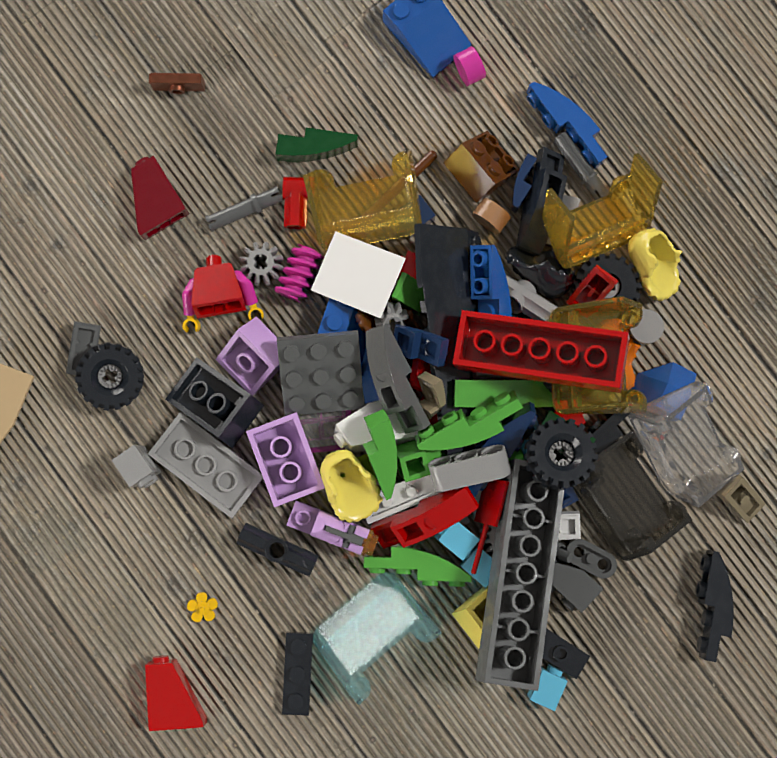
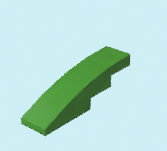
M454 379V407H485L494 402V399L503 392L509 393L513 390L522 405L531 402L535 407H557L558 397L552 394L541 381L527 379Z

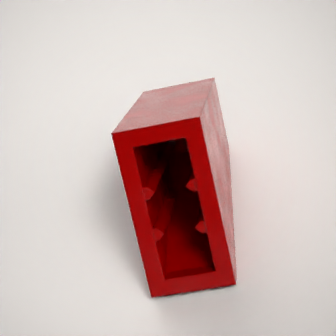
M168 655L152 657L153 661H149L145 665L149 731L204 727L207 723V716L177 659L169 660Z

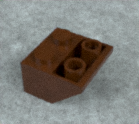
M488 131L461 143L443 163L476 203L488 197L520 170L516 166L514 159L506 154L499 145L498 140Z

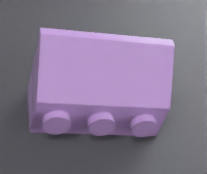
M297 412L246 431L274 507L325 488Z

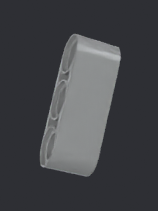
M492 445L436 458L428 463L433 485L437 492L494 481L511 474L504 445Z

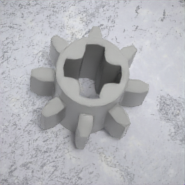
M387 302L381 318L375 317L374 320L376 326L387 323L394 334L395 325L406 326L405 320L408 319L406 309H402L400 302L396 304Z

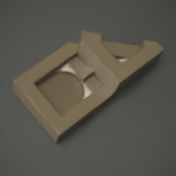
M425 371L418 376L424 397L419 403L428 420H430L446 404V397L442 379Z

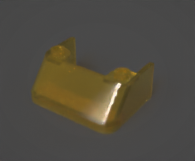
M639 153L634 154L630 173L618 176L613 180L609 195L583 206L569 210L552 188L547 190L542 219L556 259L563 268H571L592 257H597L599 254H604L629 243V240L636 233L650 229L663 181Z

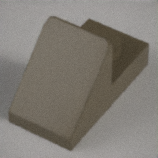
M740 474L732 476L716 494L720 499L729 504L738 516L747 523L765 505V502Z

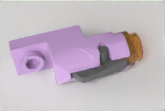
M297 500L286 525L362 556H365V554L372 556L379 538L378 535L373 534L374 531L352 522L348 523L346 520L341 521L334 514Z

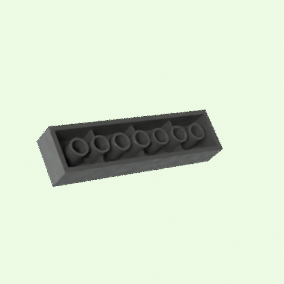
M513 459L509 461L511 474L503 478V481L509 482L498 527H496L475 680L483 683L538 691L564 490H551L552 487L550 486L546 488L541 486L542 482L540 480L535 481L532 478L533 472L527 471L528 461Z

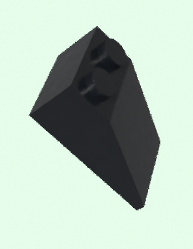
M197 357L165 399L231 448L236 445L264 407L250 393Z

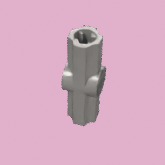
M506 274L512 313L519 314L522 312L533 320L553 322L559 308L538 295L535 287L529 281L524 279L516 281Z

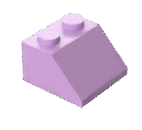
M256 316L235 332L215 360L253 396L280 370L277 337Z

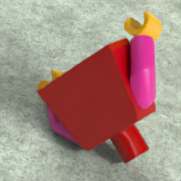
M219 255L208 256L206 258L207 266L194 270V278L189 280L182 293L184 315L187 316L182 325L185 332H189L188 324L190 321L194 322L195 331L198 332L201 324L197 319L246 311V306L250 308L248 312L249 320H252L251 312L253 310H258L261 313L262 319L264 317L263 311L257 307L258 299L252 282L241 271H234L232 263L222 264V258Z

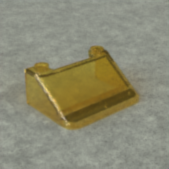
M412 150L402 151L394 156L392 160L393 175L336 187L333 175L326 169L312 170L303 174L318 243L323 249L328 250L335 231L368 244L415 234L414 224H422Z
M620 296L561 306L551 313L549 322L623 331L624 329L635 328L639 325L643 316L642 304ZM625 372L621 393L552 383L553 407L561 414L648 412L646 396L639 390H626Z

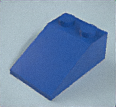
M395 0L383 10V23L432 78L436 77L454 61L453 56L472 46L442 0Z

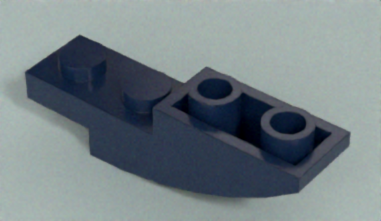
M531 402L523 404L522 409L501 420L504 431L476 443L472 450L492 445H504L507 457L510 458L514 451L518 452L524 442L523 435L527 428L532 429L537 420L535 405ZM488 482L468 486L474 498L479 490L484 491Z

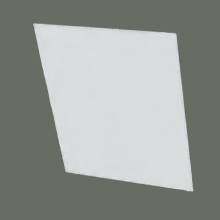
M335 231L311 290L381 318L406 258Z

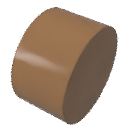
M483 198L472 213V217L480 225L495 234H500L511 219V216L504 208L488 198Z

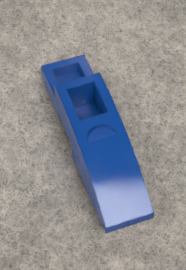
M536 82L529 84L526 92L527 100L534 109L538 108L543 115L542 120L546 127L553 129L556 134L565 128V132L577 144L582 155L594 169L603 164L608 156L594 139L601 129L592 118L561 93Z
M470 245L471 299H478V312L512 317L508 282L496 246Z

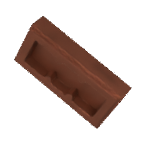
M200 73L149 74V84L153 91H169L172 94H184L185 91H205V81Z

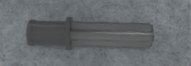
M563 132L554 139L555 144L582 180L580 184L586 186L596 200V203L608 196L610 191L607 190L597 176L599 172H595L568 133Z

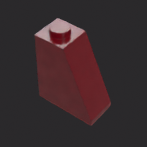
M154 155L150 158H141L135 163L136 166L131 168L137 230L145 241L190 214Z

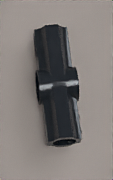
M247 522L241 530L236 543L266 557L271 562L282 564L310 577L319 555L297 546L285 538L277 537ZM275 542L281 543L285 548L284 555L281 557H276L271 552V546Z

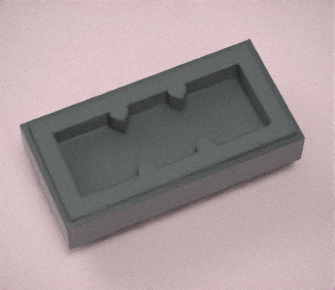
M74 321L66 374L76 375V368L82 356L99 343L101 325Z

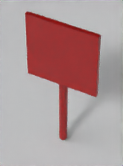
M489 481L481 493L474 521L484 523L472 566V574L477 573L489 525L498 527L509 486L508 481Z

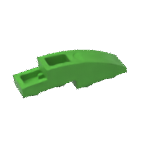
M513 390L509 393L503 392L494 399V402L485 407L479 406L475 408L468 417H466L462 409L456 412L450 411L441 418V421L434 425L430 424L423 430H419L417 435H415L416 445L419 450L434 451L460 448L478 443L504 431L501 420L522 409L523 406Z
M391 546V556L364 555V568H369V573H385V569H396V574H412V569H417V580L422 581V585L438 586V581H449V586L464 587L465 582H471V576L456 564L436 554L420 549Z

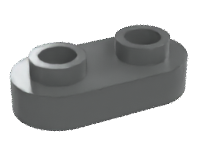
M573 539L566 546V550L573 553V559L570 563L599 578H609L615 573L617 561L611 553L583 539ZM576 547H581L583 550L582 555L579 557L574 555ZM601 559L606 561V566L603 569H599L597 565Z

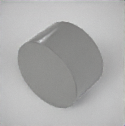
M650 309L638 311L629 318L626 325L633 341L640 345H649L657 341L664 332L662 317Z

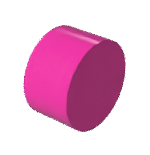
M471 46L453 56L457 71L466 86L486 78L483 62L474 47Z

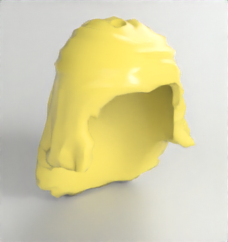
M655 228L636 233L629 240L628 253L636 271L640 275L641 285L648 296L653 297L654 300H666L672 294L678 292V286L681 283L677 266L681 261L679 257L682 251L676 250L667 235Z
M337 450L328 454L321 464L320 474L328 501L331 503L336 516L341 521L346 520V522L351 523L366 519L373 512L378 511L379 504L383 498L380 496L377 479L363 467L351 451Z

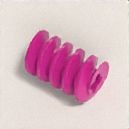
M297 244L300 248L294 247L291 249V253L295 257L287 258V263L292 267L283 268V272L288 277H279L278 281L283 286H276L274 291L288 299L301 303L298 298H307L308 296L302 289L312 287L306 281L307 278H316L310 270L320 268L315 259L323 260L324 256L310 247Z

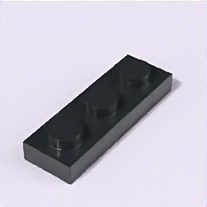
M286 632L282 715L309 716L313 633Z

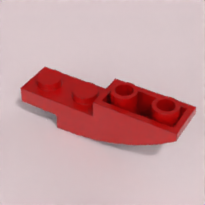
M468 486L453 489L420 500L418 507L375 521L370 529L383 549L399 543L404 548L425 540L456 524L478 509L479 504Z

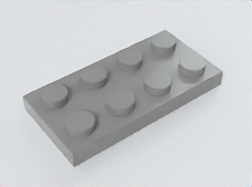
M182 412L177 415L148 453L149 456L231 519L234 518L263 480L261 472Z

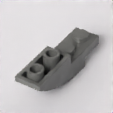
M385 323L367 330L366 349L370 372L376 392L386 414L395 413L405 434L425 429L430 425V422L406 377L412 370L391 329Z

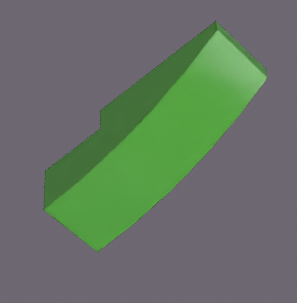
M382 409L364 417L372 441L363 444L379 487L385 499L388 500L392 497L396 481L397 447L391 421L385 410Z

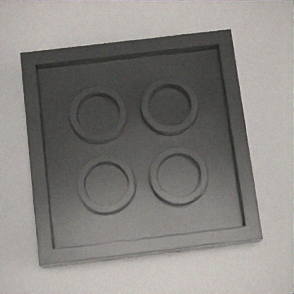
M358 330L277 337L285 416L296 412L298 415L357 410L364 407Z

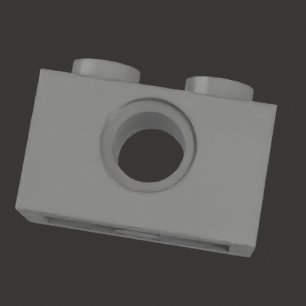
M133 445L112 459V462L129 487L147 488L159 480L157 475L162 471L155 460L148 455L149 452L145 446Z

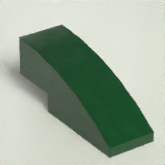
M306 127L305 137L278 134L275 155L277 161L309 162L327 159L358 147V135Z

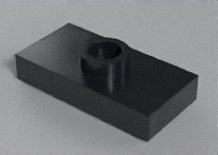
M546 628L543 658L577 679L589 660L590 655Z

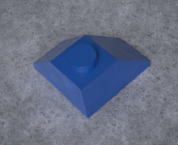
M671 362L638 373L635 379V386L629 389L626 397L671 420L681 419L692 396L697 374Z

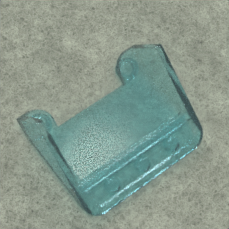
M385 572L374 578L316 628L313 634V643L349 695L360 705L369 696L371 691L370 682L363 674L369 666L409 632L421 642H431L442 631L400 579L391 572Z

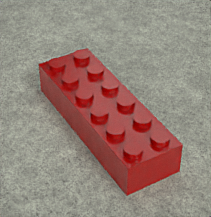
M462 310L453 365L458 370L621 393L630 337L629 332Z

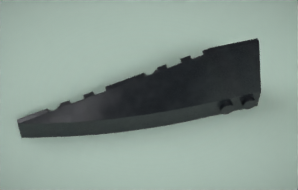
M421 223L414 224L418 288L423 287L424 301H420L421 313L426 312L428 326L424 331L449 339L445 366L436 367L429 363L431 374L442 379L445 390L446 404L437 412V419L439 422L446 413L450 411L456 412L460 409L468 417L477 407L453 406L454 379L474 380L473 372L458 370L453 365V358L462 310L478 312V299H471L470 245H482L481 238L478 232L467 228ZM475 444L444 450V452L452 455L470 451L474 448Z

